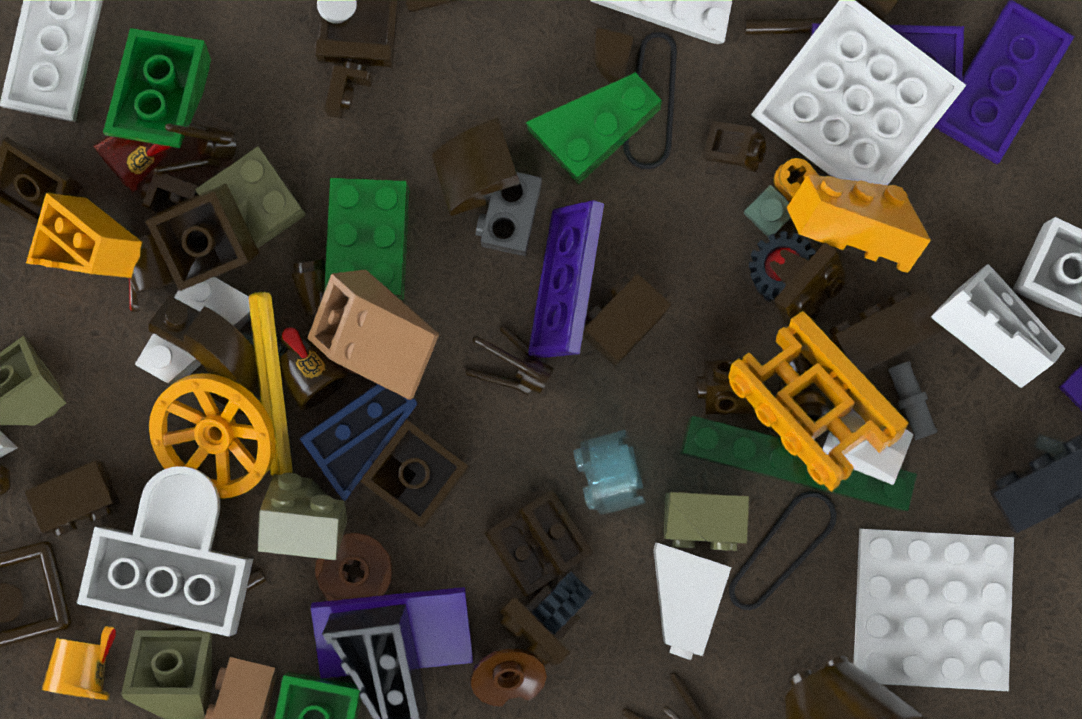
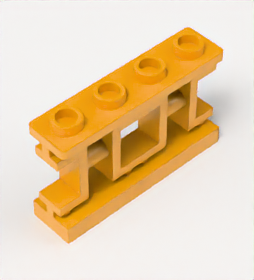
M801 311L791 319L787 328L783 327L778 331L775 341L783 349L781 353L763 366L748 353L743 356L742 361L737 359L732 363L728 378L733 391L739 397L746 398L753 405L759 420L768 427L772 426L781 436V441L787 451L792 455H798L807 465L811 477L818 484H824L830 491H833L838 487L840 481L847 479L854 469V466L845 457L848 452L866 439L880 453L886 446L891 447L901 439L908 422L808 315ZM800 352L813 365L801 376L789 364L799 356ZM775 373L787 384L785 388L777 393L776 398L762 384ZM812 383H815L836 406L815 423L792 399ZM852 408L866 422L854 433L841 421L843 417L851 412ZM827 429L840 442L829 451L828 455L814 441Z

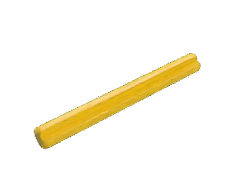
M257 292L249 295L248 300L261 404L269 415L275 433V455L270 467V474L273 477L274 474L292 473L293 469L272 297L268 292Z

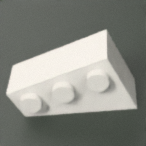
M989 264L961 285L931 316L932 319L1020 388L1053 365L1065 350L1064 346Z
M215 277L185 290H178L174 297L198 311H201L204 306L210 308L238 330L251 320L249 296ZM152 334L135 365L172 385L177 380L189 376L201 363L186 351Z

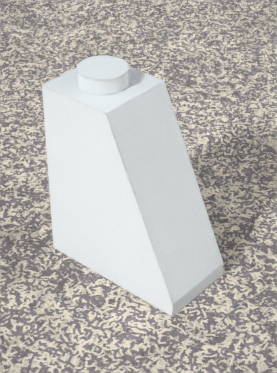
M655 543L653 550L663 642L671 645L669 653L689 660L692 659L693 653L703 656L731 567L660 543Z

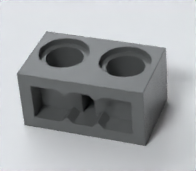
M516 172L520 184L515 186L522 190V197L516 202H507L501 196L503 189L484 195L486 200H490L487 215L480 213L475 235L481 237L482 247L526 256L542 178ZM501 221H507L515 228L513 235L507 239H500L493 233L494 226Z

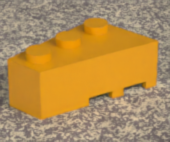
M808 174L787 206V210L799 235L822 243L826 242L828 245L844 250L846 245L866 251L864 254L865 258L875 262L879 256L897 262V269L906 273L910 271L931 241L911 205L907 193L902 187L896 185L888 186L868 183L862 180L853 181L832 176L824 177Z
M46 193L26 263L88 274L131 278L135 264L140 258L142 241L89 199Z

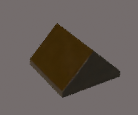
M9 137L3 139L0 148V202L37 226L46 193L68 196L78 195L83 186Z

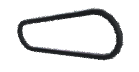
M653 32L642 40L635 73L639 77L641 76L645 48L651 39L660 37L669 42L671 46V63L664 155L654 163L644 164L632 157L629 151V139L623 143L624 153L628 161L642 169H654L662 165L669 157L672 145L677 49L673 38L663 32Z
M809 491L800 494L790 503L732 580L729 587V595L735 606L742 610L758 608L830 534L836 524L837 513L834 504L827 496L820 492ZM808 497H816L825 501L830 509L831 519L824 532L759 600L750 605L739 602L735 596V586L795 506L801 500Z

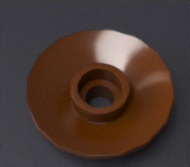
M504 649L482 658L472 670L470 683L473 693L482 702L502 707L508 699L521 697L529 701L536 697L545 685L547 674L544 663L535 654L523 649Z

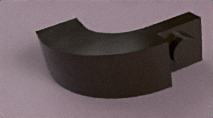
M169 295L149 322L148 331L192 355L205 367L209 374H216L231 379L257 397L260 388L255 349L245 336L230 322L210 308L204 306L201 311H198ZM211 393L212 398L224 405H227L229 399L216 393ZM239 408L238 413L244 415L245 413Z

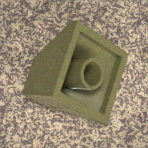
M22 336L0 352V425L35 426L45 418L55 415L62 406L67 404L59 384L25 336Z
M135 630L121 693L122 698L163 719H205L212 693V633L205 631Z

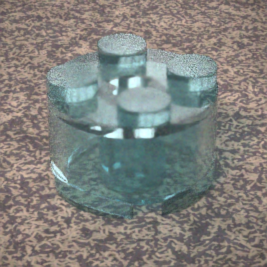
M626 429L581 441V448L573 450L578 471H583L587 476L589 486L583 487L589 510L597 509L600 515L646 503L645 496H637L636 490L642 489L643 483L633 447L628 448L627 444L624 445L622 439L629 438Z

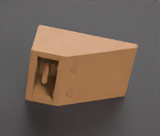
M367 270L331 274L308 339L330 360L407 399H413L439 334Z

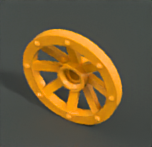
M208 373L183 377L170 385L158 397L152 408L149 420L150 439L153 450L163 468L183 466L198 469L209 453L215 454L217 480H211L215 484L220 498L239 496L251 490L266 475L272 465L276 442L269 415L260 401L249 390L231 379ZM194 392L205 413L176 399L186 393ZM210 392L229 399L223 412L217 408ZM239 408L246 414L252 425L236 423L234 417ZM169 412L197 424L196 427L168 432L167 420ZM237 437L257 440L258 452L256 460ZM196 440L199 448L187 464H185L179 458L172 445ZM229 449L249 472L234 480L230 478Z

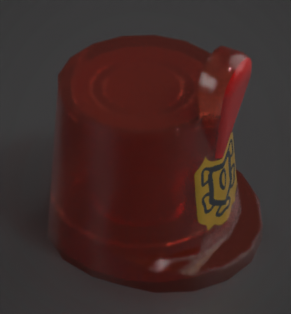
M106 136L94 144L93 148L121 182L134 193L140 188L139 184L167 157L165 150L170 148V146Z

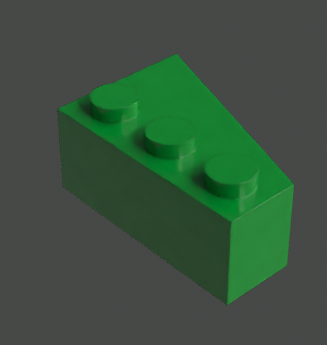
M633 73L526 122L528 131L579 185L661 110L662 100L637 73Z

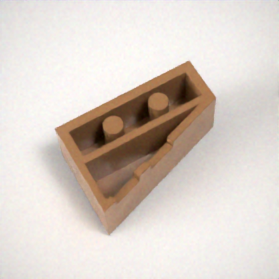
M230 657L227 668L221 667L218 672L215 689L220 690L216 705H209L205 719H266L277 679L275 668Z

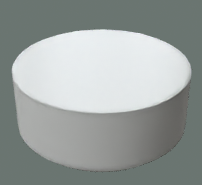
M317 0V8L320 15L326 21L336 24L348 20L354 14L357 5L356 0Z

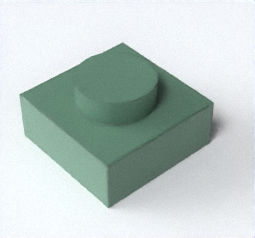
M772 185L743 212L767 237L773 233L775 234L791 218L787 210L789 202Z

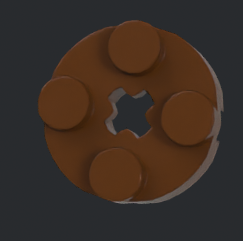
M350 533L343 535L336 560L317 558L315 574L323 595L328 601L385 595L392 581L393 568L390 554L377 539L363 533ZM355 560L361 562L360 568L365 571L363 578L357 577L354 582L347 580L349 573L344 571V566L346 564L352 565Z

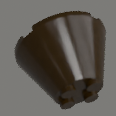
M839 656L830 660L825 665V668L813 674L811 670L798 673L790 680L793 688L785 696L786 719H928L864 671L850 663L846 656Z

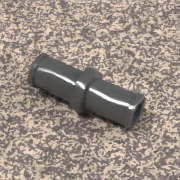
M908 361L888 369L900 398L897 404L900 410L904 409L915 435V440L937 433L938 430L935 428L926 404V400H928L927 393L921 391L912 370L911 362Z

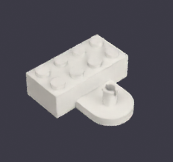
M177 466L164 469L149 480L142 492L133 533L108 527H94L77 604L224 636L237 634L253 559L211 550L220 513V497L212 480L201 471L190 467Z

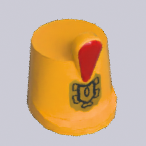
M106 626L101 634L100 645L56 638L42 690L109 700L110 694L103 690L106 656L116 637V629Z

